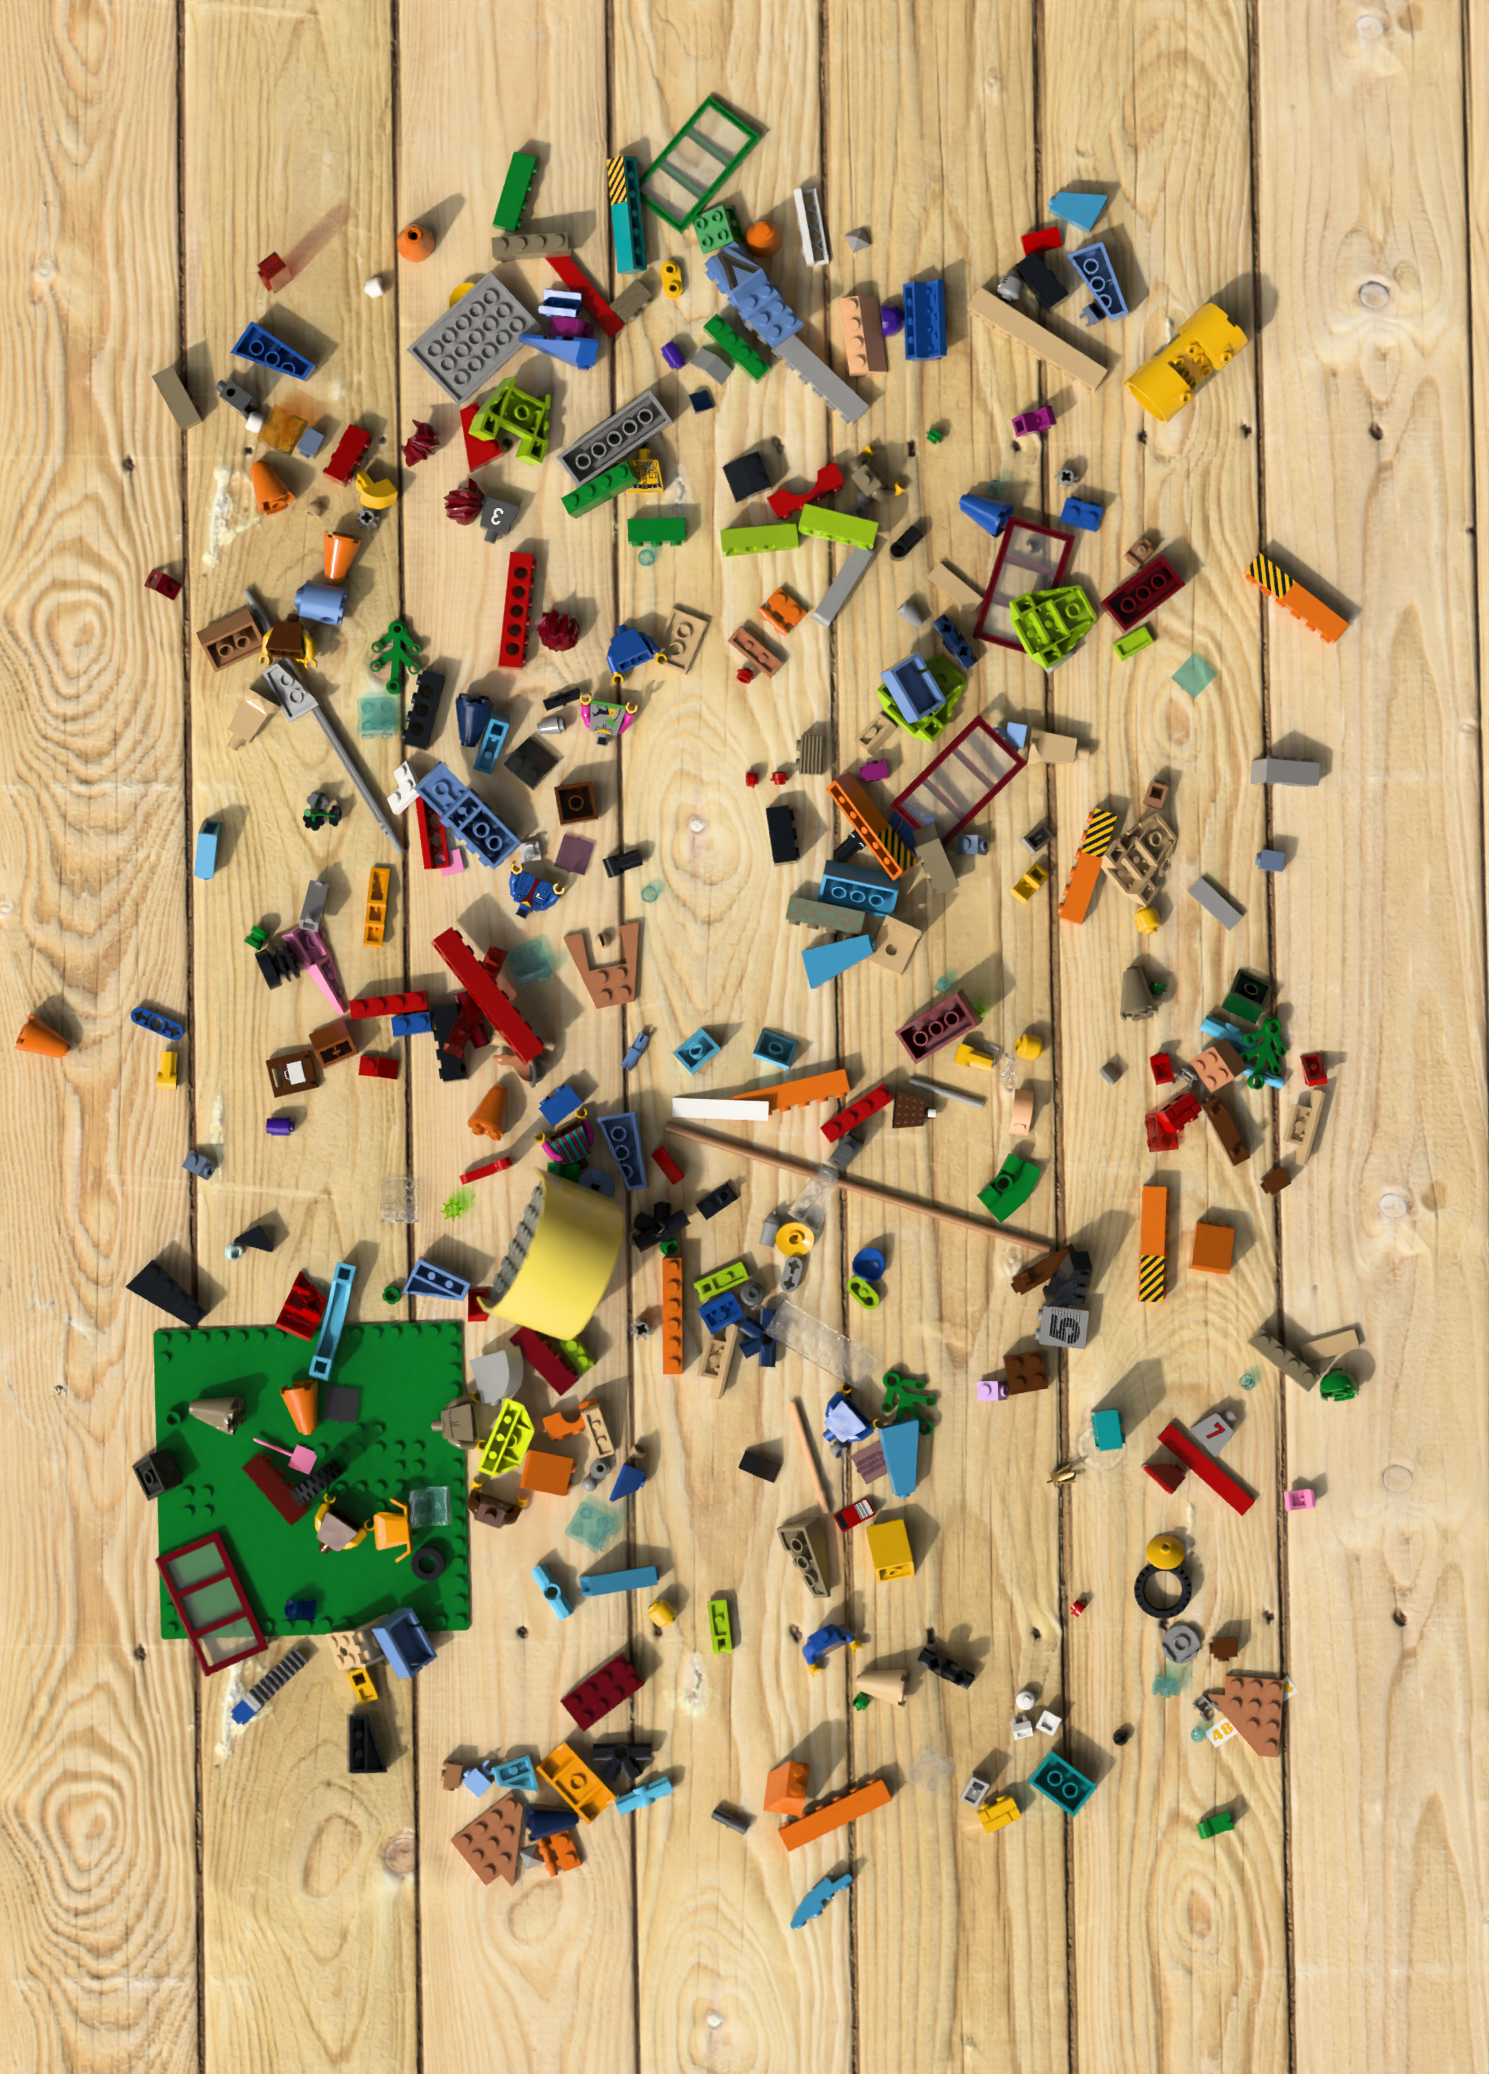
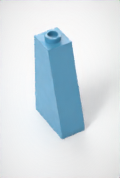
M867 934L801 951L810 988L815 989L873 955L874 949H876L874 937L870 938V935Z
M915 1418L877 1427L892 1494L899 1496V1498L908 1497L911 1492H915L919 1429L918 1419Z
M645 1566L580 1576L582 1596H596L658 1585L659 1572L655 1566Z

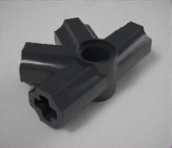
M660 1201L654 1204V1217L644 1212L636 1215L633 1226L643 1232L632 1239L641 1253L659 1242H668L674 1233L691 1224L682 1209L671 1215L672 1205L665 1201Z
M926 1647L923 1648L917 1659L918 1663L924 1665L938 1676L967 1690L975 1677L971 1672L958 1666L956 1662L945 1656H940Z
M593 1743V1760H608L601 1774L613 1781H616L622 1769L629 1781L644 1773L637 1760H651V1743ZM621 1746L627 1749V1755L624 1757L619 1756L617 1753V1749Z

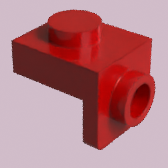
M1157 1053L1151 1056L1150 1067L1156 1085L1175 1081L1169 1054Z

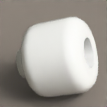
M380 277L366 281L364 289L370 297L375 298L385 294V285Z
M251 412L249 419L246 420L245 428L254 433L260 432L266 425L264 416Z
M1028 1690L1020 1691L1016 1696V1704L1023 1710L1031 1709L1035 1704V1696Z

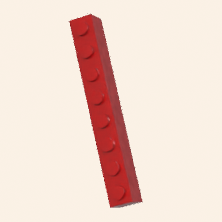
M450 927L436 937L431 944L525 1066L543 1053V1041L538 1036H534L531 1032L533 1030L531 1025L521 1019V1013L516 1006L512 1007L508 1001V995L503 990H499L496 986L498 985L496 979L486 973L485 965L481 960L477 961L474 957L473 949L469 945L464 944L461 933L457 929L454 930Z

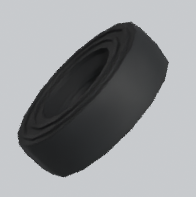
M429 1546L417 1550L411 1560L412 1572L423 1581H433L439 1578L444 1572L446 1564L441 1551ZM429 1556L435 1560L436 1565L432 1571L422 1569L421 1560L424 1557Z

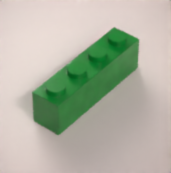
M514 151L493 220V228L515 234L516 229L520 230L523 220L520 218L521 212L526 210L528 200H525L526 195L531 193L533 187L531 178L532 175L537 174L539 164H536L535 157Z
M717 313L703 326V331L756 384L770 372L771 367Z
M624 461L562 497L561 500L568 514L577 519L641 482L634 465Z

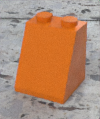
M1206 1220L1195 1223L1188 1268L1229 1275L1235 1229H1231L1230 1224L1220 1223L1219 1226H1213L1212 1221Z
M529 1448L520 1487L565 1497L566 1493L571 1492L573 1482H570L569 1479L571 1474H575L577 1463H573L574 1458Z
M789 1761L768 1773L763 1811L802 1816L809 1763Z

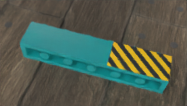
M622 155L607 160L617 273L635 274L647 270L637 157Z

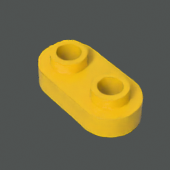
M666 261L661 266L664 294L669 299H677L683 292L680 268L676 262ZM668 267L674 269L672 273H668L666 270ZM671 286H676L677 290L675 292H672L669 288Z

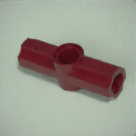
M467 990L456 994L455 999L461 1011V1018L466 1031L468 1030L474 1048L477 1049L490 1044L488 1034L483 1025V1018L479 1008L476 1007L474 999Z

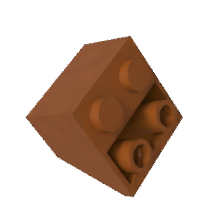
M344 1019L309 1034L315 1053L324 1070L359 1054Z

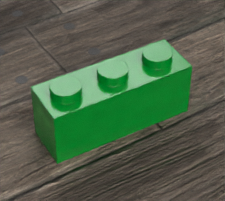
M685 517L627 519L628 544H632V547H643V544H651V547L663 546L662 543H670V546H682V543H685Z

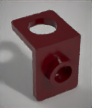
M152 569L144 586L159 592L171 600H175L182 584L170 576ZM157 575L156 581L151 584L153 577Z

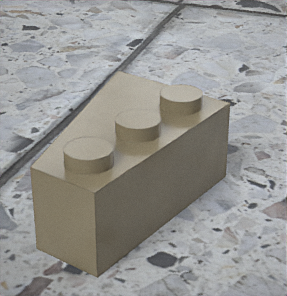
M170 366L152 376L182 432L202 422L200 417L203 414L198 405L194 407L191 401L194 397L189 388L185 390L182 385L185 380L180 372L176 373L173 366Z
M935 823L913 831L917 844L914 849L918 858L922 857L924 861L921 865L925 874L929 873L931 877L928 881L932 890L936 888L939 895L959 887L957 876L943 847L942 840L939 838Z

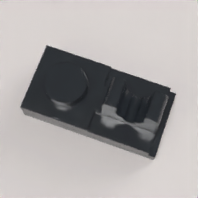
M726 1183L698 1202L696 1206L704 1218L708 1220L738 1198Z

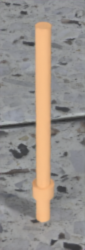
M795 1401L789 1403L816 1490L814 1492L816 1500H819L822 1513L825 1514L830 1512L826 1500L828 1496L826 1490H823Z

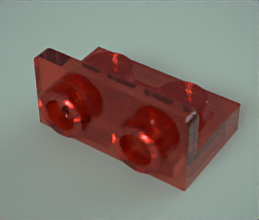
M1156 1113L1146 1114L1145 1127L1147 1129L1149 1152L1179 1149L1177 1133L1165 1132L1161 1125L1162 1123L1155 1116Z

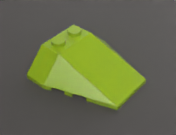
M1080 585L1028 592L1009 602L1010 620L1028 656L1044 669H1048L1062 661L1098 619Z
M940 654L925 660L924 662L927 667L916 671V673L929 670L947 702L931 711V713L919 721L907 723L885 682L876 690L885 712L912 737L929 743H933L946 729L949 718L967 681Z

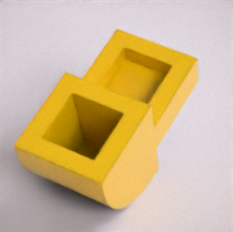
M1035 862L1010 893L1025 904L1050 874Z

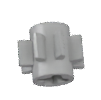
M1066 465L1063 471L1058 468L1060 475L1054 476V479L1059 481L1056 486L1062 485L1064 490L1069 485L1073 488L1074 484L1072 481L1078 480V477L1073 475L1075 469L1072 471L1068 470V465ZM1062 474H1064L1065 476L1070 475L1069 482L1067 480H1062Z
M365 507L363 512L358 510L360 517L355 518V520L361 521L360 529L365 526L367 531H369L371 526L377 527L375 520H379V517L374 516L375 509L368 511V507ZM367 514L372 518L369 520V523L362 520Z
M637 1318L638 1323L636 1325L631 1324L635 1328L630 1334L636 1333V1340L643 1336L646 1341L647 1333L653 1334L649 1331L653 1324L647 1325V1318L644 1319V1322H640V1319ZM645 1324L647 1332H643L641 1335L638 1334L637 1325Z

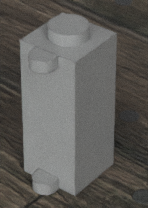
M316 879V881L310 880L300 916V929L318 932L329 891V884H326L321 879Z

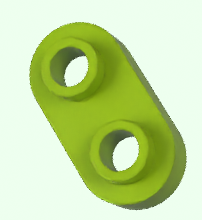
M853 1277L847 1282L848 1292L864 1309L873 1310L878 1306L879 1296L864 1280L859 1277ZM856 1282L860 1284L858 1290L853 1289V1284ZM869 1296L873 1298L871 1304L866 1303V1298Z

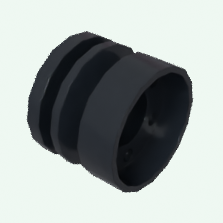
M286 941L280 942L283 949L281 952L277 945H273L275 954L272 956L267 949L255 953L259 967L270 990L282 986L281 976L283 975L291 982L290 972H293L296 979L301 977L298 961Z

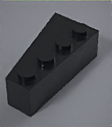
M457 1003L433 1006L434 1011H431L432 1023L436 1022V1030H433L434 1040L435 1042L438 1041L439 1049H436L437 1061H441V1068H439L440 1080L443 1079L444 1083L468 1080Z
M151 1260L125 1287L193 1328L209 1314L155 1260Z

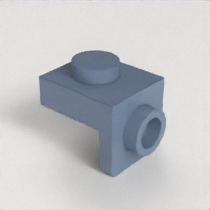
M958 835V855L987 854V836Z
M190 1150L182 1167L205 1180H209L217 1164Z

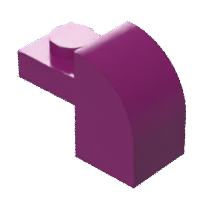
M551 318L549 337L562 336L566 338V341L574 339V337L594 339L595 325L575 318Z
M1045 406L1035 412L1021 414L1011 419L1016 437L1039 433L1050 429L1051 426L1056 424L1052 406Z

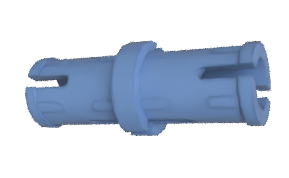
M639 1032L632 1047L629 1046V1052L620 1066L631 1071L638 1057L642 1056L641 1052L650 1038Z

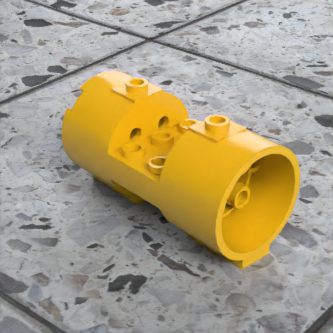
M1210 302L1208 304L1204 303L1178 329L1180 336L1158 357H1149L1124 382L1129 393L1153 417L1164 424H1167L1194 397L1192 390L1213 369L1221 371L1248 344L1245 334L1238 325L1235 326L1224 311Z

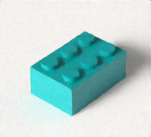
M1114 1408L1091 1411L1096 1450L1107 1451L1123 1448L1122 1444H1126L1124 1432L1120 1431V1425L1123 1424L1122 1414L1118 1413V1410Z
M1052 1750L1047 1752L1027 1779L1031 1785L1072 1817H1075L1097 1788L1096 1784Z

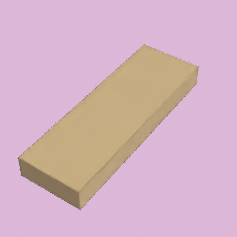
M940 562L927 576L930 581L970 614L983 601L982 597Z
M1355 1329L1299 1345L1304 1364L1360 1348Z
M599 1403L581 1409L580 1411L597 1459L615 1454L616 1452Z

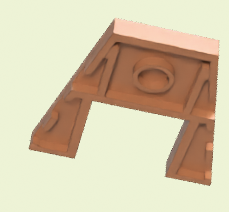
M639 922L620 926L627 964L589 971L582 933L563 937L597 1009L634 1002Z

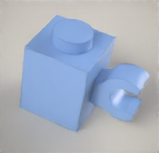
M1008 722L1006 730L999 727L993 728L999 732L1000 736L1016 752L1019 749H1023L1027 725Z
M489 1760L484 1761L482 1764V1772L476 1766L474 1769L470 1767L462 1775L464 1777L462 1782L478 1798L492 1785V1782L487 1778L493 1774V1770L489 1771L486 1769Z

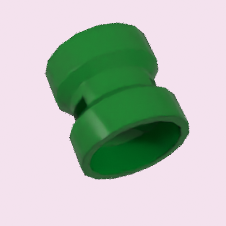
M253 925L250 929L252 934L246 936L244 942L260 951L263 947L262 940H266L270 934Z

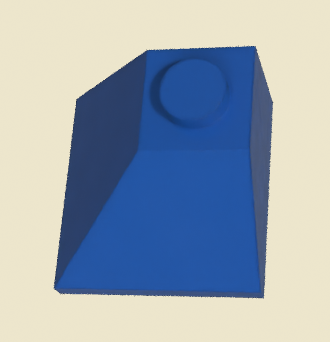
M624 1463L609 1501L613 1502L637 1491L639 1486L643 1488L647 1479L644 1476L645 1471Z

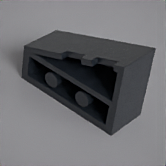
M1032 252L1015 265L1014 269L1048 314L1067 301L1069 293L1059 283L1053 271L1045 266V261L1040 254L1036 255L1035 252Z
M789 805L766 808L774 866L797 863L800 854L799 847H795L794 840L797 839L796 828H792L791 821L794 820L793 809H789Z
M1088 1251L1069 1252L1059 1265L1057 1274L1051 1276L1049 1285L1044 1286L1042 1289L1047 1307L1085 1304L1093 1270Z
M347 1713V1772L349 1774L388 1773L367 1713Z

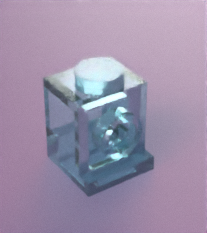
M1155 1674L1151 1694L1157 1695V1692H1160L1159 1696L1171 1698V1695L1179 1696L1182 1685L1179 1684L1178 1679Z

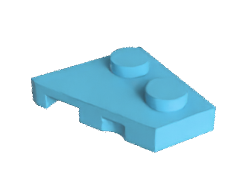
M524 1755L492 1767L497 1786L540 1791L529 1755Z

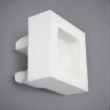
M538 840L519 844L523 863L542 860Z
M1044 1710L1035 1727L1053 1736L1062 1719Z
M1022 1716V1723H1016L1015 1718L1012 1719L1013 1725L1011 1727L1014 1740L1033 1736L1031 1723L1027 1721L1026 1716Z

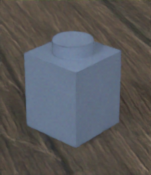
M307 427L297 445L298 450H300L299 454L308 459L310 456L315 459L326 439L325 436Z
M1262 849L1260 853L1256 854L1255 864L1258 865V870L1281 873L1285 853Z

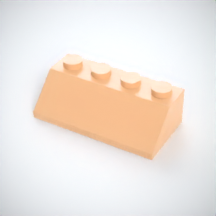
M855 296L840 298L839 307L849 378L887 373L877 297Z

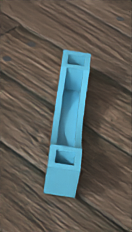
M337 1262L322 1330L309 1371L310 1377L326 1381L330 1380L357 1273L356 1266Z

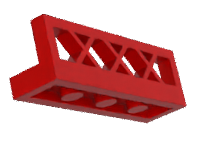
M419 796L415 799L424 870L449 868L451 865L446 827L441 822L436 828L430 825V818L433 814L437 815L439 819L441 817ZM436 833L442 836V843L439 847L432 843V838ZM438 852L444 855L445 864L435 865L434 857Z

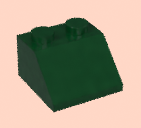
M1239 969L1221 1008L1256 1024L1265 1008L1273 986Z

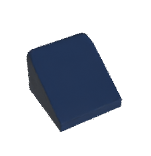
M707 390L689 395L695 414L713 408Z

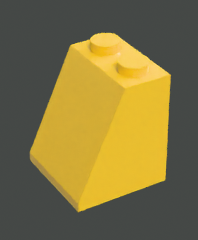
M892 1519L888 1523H873L866 1527L877 1583L914 1576L913 1560L904 1520Z

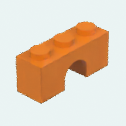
M597 1397L578 1404L580 1410L598 1404ZM561 1411L542 1418L550 1440L555 1439L556 1442L565 1439V1434L573 1432V1435L583 1432V1427H586L582 1414L579 1420L573 1423L564 1420Z

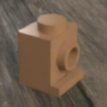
M1138 538L1123 558L1138 570L1153 552L1151 548L1153 545L1145 538L1143 540ZM1142 548L1144 553L1139 555L1137 549Z
M1157 779L1154 782L1150 781L1142 804L1161 810L1169 788L1165 786L1166 782ZM1153 791H1158L1159 796L1157 798L1152 796Z
M444 1761L443 1766L446 1767V1770L442 1769L440 1781H444V1790L454 1791L455 1788H459L463 1764Z

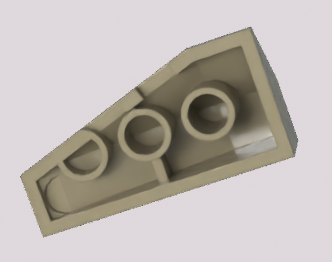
M819 1517L804 1518L778 1527L777 1532L782 1547L786 1552H790L794 1559L792 1563L801 1570L803 1574L802 1579L813 1597H830L825 1535Z

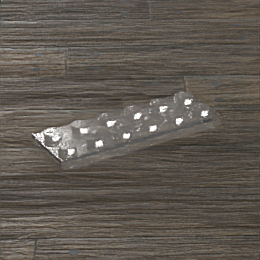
M786 1299L782 1300L764 1331L767 1335L859 1392H863L881 1360L876 1355Z

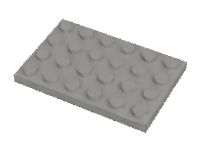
M489 271L406 350L453 401L460 406L524 345V343L518 341L520 334L535 335L542 326Z

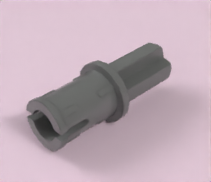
M715 1808L711 1814V1818L726 1825L727 1829L730 1827L742 1835L746 1833L749 1824L734 1817V1814L730 1815L718 1808Z

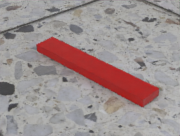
M568 256L545 258L571 291L582 293L583 307L609 339L624 328L622 322Z
M1171 1424L1159 1434L1157 1439L1241 1516L1255 1503L1252 1498Z

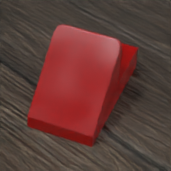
M1313 1053L1300 1056L1305 1084L1309 1087L1327 1084V1076L1320 1054Z
M361 1056L358 1075L397 1080L399 1060Z
M488 1289L468 1290V1322L487 1321L488 1312L482 1309L476 1299L480 1296L488 1300Z

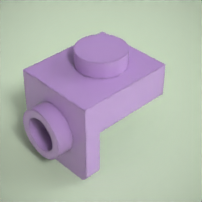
M977 1381L978 1401L1007 1400L1009 1392L1007 1381Z

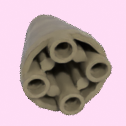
M216 1397L193 1399L189 1406V1413L226 1434L235 1435L238 1425L242 1426L244 1422V1414H242L244 1398Z

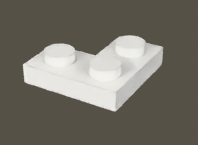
M405 761L393 772L399 788L387 798L393 813L397 815L420 796L413 789L419 783L412 763Z

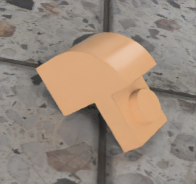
M1015 1089L1009 1133L1028 1136L1033 1109V1091Z

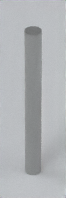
M913 1077L909 1081V1084L980 1109L984 1102Z

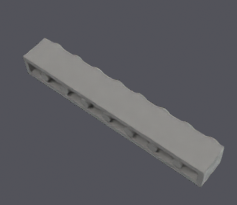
M743 320V326L749 332L754 331L758 335L757 339L764 346L768 344L748 320ZM794 334L775 349L772 348L771 353L778 359L781 357L785 361L784 365L793 372L795 370L799 374L798 378L805 385L809 383L813 387V393L819 398L823 397L827 401L826 405L832 411L836 409L841 414L839 417L846 424L850 422L854 425L869 409V405Z

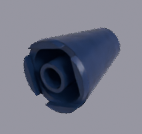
M526 1803L525 1823L526 1828L531 1832V1834H527L529 1842L573 1829L579 1823V1815L573 1808Z

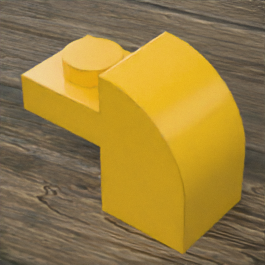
M364 470L357 474L355 485L357 490L361 492L360 502L363 505L372 509H383L396 503L398 491L388 478L374 484Z
M367 1667L347 1670L348 1679L360 1705L378 1699V1694Z

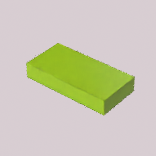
M1143 626L1112 644V647L1122 662L1155 641L1146 626Z

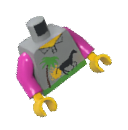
M581 692V716L590 732L598 734L597 745L607 746L609 736L617 737L618 734H623L632 724L635 712L639 706L638 702L635 707L630 705L631 700L628 701L626 706L591 700V692H589L588 698H584Z

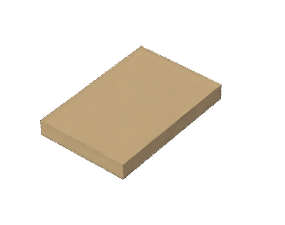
M673 607L657 644L660 648V653L667 657V661L665 657L660 656L658 662L665 667L686 675L708 621ZM654 654V658L651 661L656 663V656Z

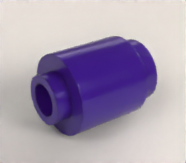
M674 341L667 343L661 348L662 356L671 369L676 368V370H679L686 365L687 357Z
M272 1116L266 1120V1133L272 1136H290L291 1132L295 1130V1122L291 1121V1117Z

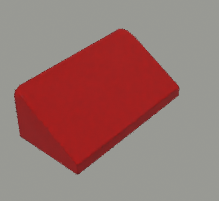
M1058 226L1020 237L1025 257L1032 252L1037 254L1062 247Z
M661 1146L652 1153V1158L673 1185L684 1178L685 1175L664 1147Z

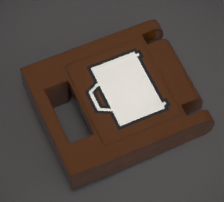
M311 1050L265 1061L274 1098L319 1088V1083L311 1085V1081L318 1080L312 1057L306 1059L304 1057L311 1054ZM272 1069H280L283 1086L276 1087Z

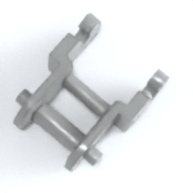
M1186 1066V1068L1181 1069L1183 1070L1181 1075H1177L1175 1081H1172L1170 1085L1173 1086L1177 1079L1181 1078L1188 1083L1189 1087L1185 1091L1188 1092L1193 1086L1191 1084L1193 1080L1198 1079L1196 1077L1198 1073L1194 1075L1187 1070L1188 1066ZM1186 1073L1192 1079L1188 1081L1183 1077V1074Z
M1201 1695L1202 1699L1197 1704L1193 1703L1195 1706L1193 1709H1198L1201 1712L1199 1715L1209 1723L1203 1716L1204 1712L1210 1706H1214L1219 1712L1221 1710L1218 1709L1214 1702L1210 1703L1207 1700V1696ZM1206 1701L1208 1705L1201 1711L1199 1707Z

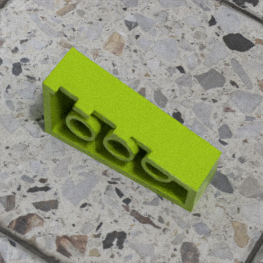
M804 504L797 534L835 541L844 545H855L860 549L868 550V548H873L879 523Z
M792 521L781 522V525L767 523L759 527L750 525L742 528L720 530L722 556L731 557L798 549L796 524H792Z

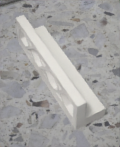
M801 188L794 189L793 195L806 268L829 264L816 188L802 191ZM813 194L814 201L810 207L804 204L802 195ZM809 211L817 216L814 225L807 222L806 216ZM813 230L820 234L817 244L810 240L809 235ZM816 248L823 252L824 260L814 261L813 252Z

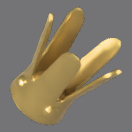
M1068 1464L1059 1471L1050 1473L1052 1480L1047 1481V1483L1053 1482L1054 1486L1057 1487L1061 1484L1077 1483V1481H1073L1076 1479L1073 1476L1074 1473L1068 1472L1071 1470V1466Z

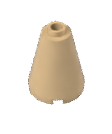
M910 1669L862 1671L861 1675H857L856 1686H859V1691L898 1707H904L906 1701L903 1698L905 1695H908L910 1686V1674H908Z

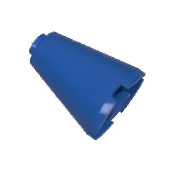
M970 492L966 495L963 494L959 500L960 510L995 538L1000 537L1005 529L1002 527L1008 522L1009 516H1012L1014 510L1013 504L1008 501Z

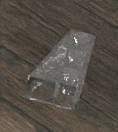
M822 1163L788 1208V1214L817 1235H819L838 1173Z

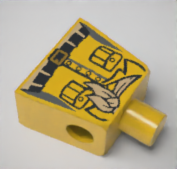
M639 449V460H631V464L634 465L641 482L627 489V493H663L658 460H650V449Z

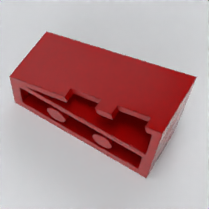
M477 402L460 410L470 473L504 456L496 437L495 439L483 441L468 433L474 415L480 409Z
M349 424L336 452H333L328 467H325L322 471L324 476L343 487H346L347 483L351 484L355 477V474H353L355 468H359L364 459L362 457L364 450L368 451L372 444L371 434Z

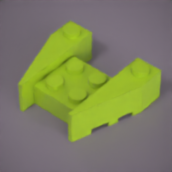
M516 376L504 378L474 415L468 433L483 441L495 439L500 426L522 438L515 458L530 466L542 464L548 448L547 429H549V422L547 421L551 395L537 396L536 399L514 387L517 379Z

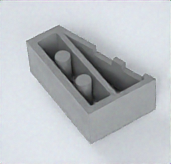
M1267 755L1266 759L1251 762L1250 784L1269 783L1268 785L1281 784L1298 787L1319 786L1320 763H1314L1313 759L1304 758L1301 761H1295V757H1284V760L1278 759V756Z

